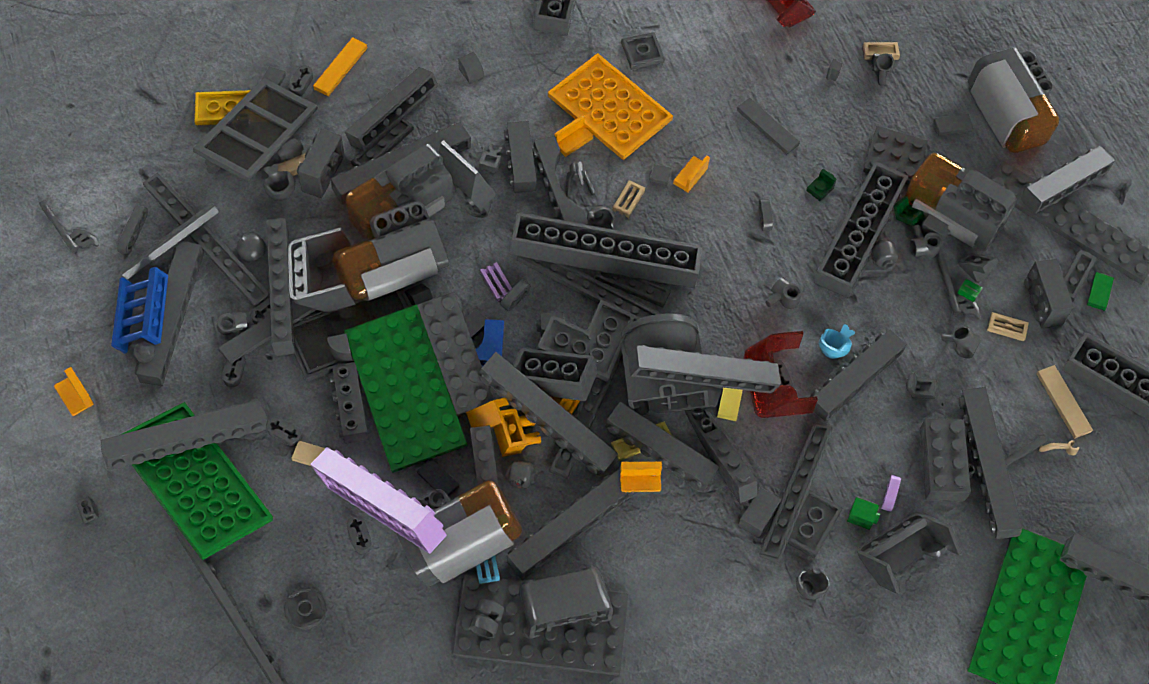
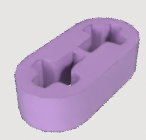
M890 476L881 509L889 512L892 511L901 482L900 477Z

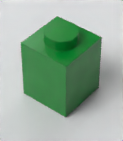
M856 497L847 522L870 530L873 524H877L880 513H877L879 505Z

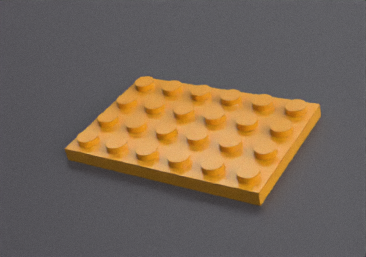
M598 53L548 91V97L575 120L583 116L585 118L584 126L622 160L626 159L673 120V115Z

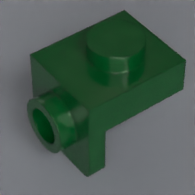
M906 196L894 205L895 216L898 221L914 226L924 217V212L912 208Z

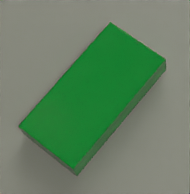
M1098 272L1094 274L1087 301L1088 306L1103 311L1106 310L1114 277Z

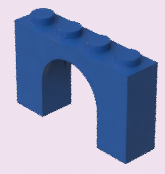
M485 319L484 338L481 345L475 349L482 367L495 352L502 356L504 320Z

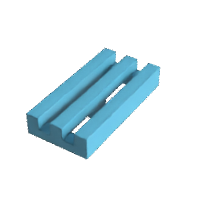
M495 556L491 557L494 571L493 577L490 574L488 560L484 561L487 578L482 577L480 564L476 566L479 584L500 581Z

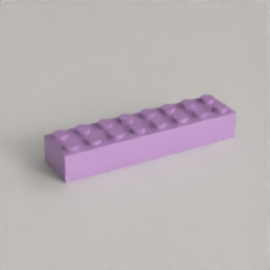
M326 447L310 464L328 489L430 554L447 536L442 529L444 527L443 524L434 517L435 512L429 506L423 507L416 498L412 497L410 499L403 490L399 489L397 491L390 482L385 481L384 483L377 474L373 473L371 475L364 466L360 465L358 467L351 458L348 457L346 459L338 450L333 451Z

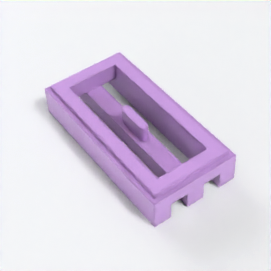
M496 262L493 266H487L485 270L480 269V274L498 302L507 293L494 271H496L508 292L512 287ZM488 273H490L491 277L493 278L495 284L499 288L502 295L498 294L497 290L495 289L494 285L492 284L491 280L487 275Z

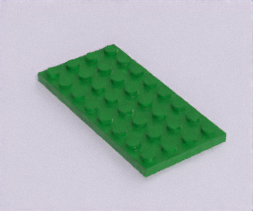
M417 305L344 330L345 334H347L349 347L392 473L468 446Z
M183 402L122 434L195 415L187 404ZM217 443L185 450L179 454L166 455L160 459L154 458L141 464H131L201 560L208 558L273 521L272 514Z
M1023 528L1020 536L1010 537L967 670L968 672L997 684H1055L1087 577L1084 572L1076 568H1070L1060 561L1065 545Z

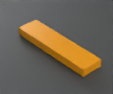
M352 37L313 85L314 90L329 97L367 50V44Z

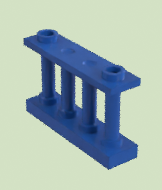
M157 267L150 268L148 280L135 284L123 277L120 278L111 346L124 354L128 352L129 342L144 338L154 345L161 343L168 275ZM147 288V295L145 297L134 300L135 291ZM145 305V312L143 314L132 317L133 308ZM143 322L141 331L130 334L131 325Z

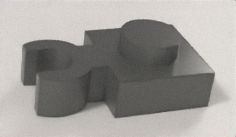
M489 144L488 152L484 151L478 168L496 173L501 161L502 146H499L498 150H493V144Z

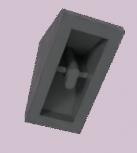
M422 283L405 291L412 306L433 299L430 289Z

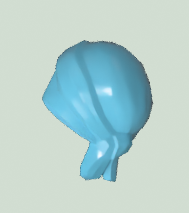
M846 324L843 325L840 332L826 329L819 340V347L822 353L830 359L846 356L852 346L849 338L855 334V331L849 330Z

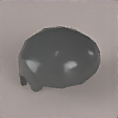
M605 206L592 208L587 215L589 226L613 230V219L615 218L611 210Z
M246 234L237 243V253L245 261H257L260 257L264 256L266 244L259 235Z
M813 568L800 572L796 578L798 592L807 599L812 600L822 597L830 587L827 575L824 572L817 573Z

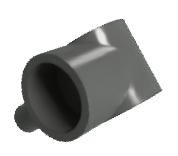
M873 54L872 71H880L879 85H886L887 72H891L894 66L892 54Z
M914 225L913 231L916 238H912L910 242L912 255L914 257H935L942 245V238L936 233H928L923 237L920 226Z
M782 277L773 285L771 291L774 295L766 300L765 303L768 307H771L780 299L782 306L787 309H794L799 304L802 290L798 285L790 283Z
M245 312L223 313L217 320V330L223 335L234 333V337L248 329ZM224 320L231 321L232 326L230 328H225L222 326L221 322Z
M960 326L952 334L943 333L941 336L943 341L955 342L957 345L955 348L956 353L967 359L974 356L981 342L980 338L972 333L968 326Z

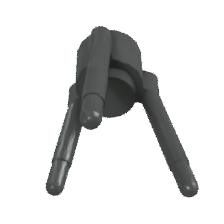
M572 163L569 167L570 172L567 173L566 197L570 200L572 179L580 181L581 186H584L583 179H585L591 195H595L583 163Z

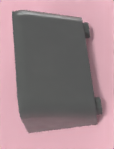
M594 566L586 567L583 571L543 580H527L519 587V595L530 639L539 637L540 631H543L545 628L546 631H551V627L590 618L591 621H596V617H600L601 622L612 619L613 607L600 570Z

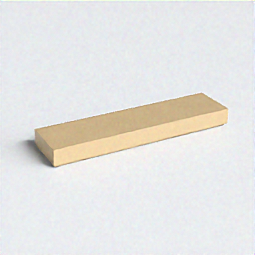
M1053 365L1038 371V378L1073 438L1091 433L1092 427L1056 366Z

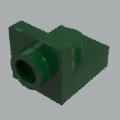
M822 169L819 176L807 187L806 191L818 201H821L834 189L837 179L832 173Z

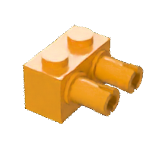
M516 409L501 410L504 422L494 426L493 429L502 457L521 454L527 445L541 443V436H539L540 433L538 431L524 434L523 427L535 426V423L530 422L526 415L518 416Z

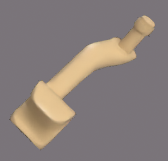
M1071 440L1068 444L1050 443L1044 446L1041 445L1039 451L1066 449L1069 455H1076L1079 447L1073 448L1072 446L1075 442Z

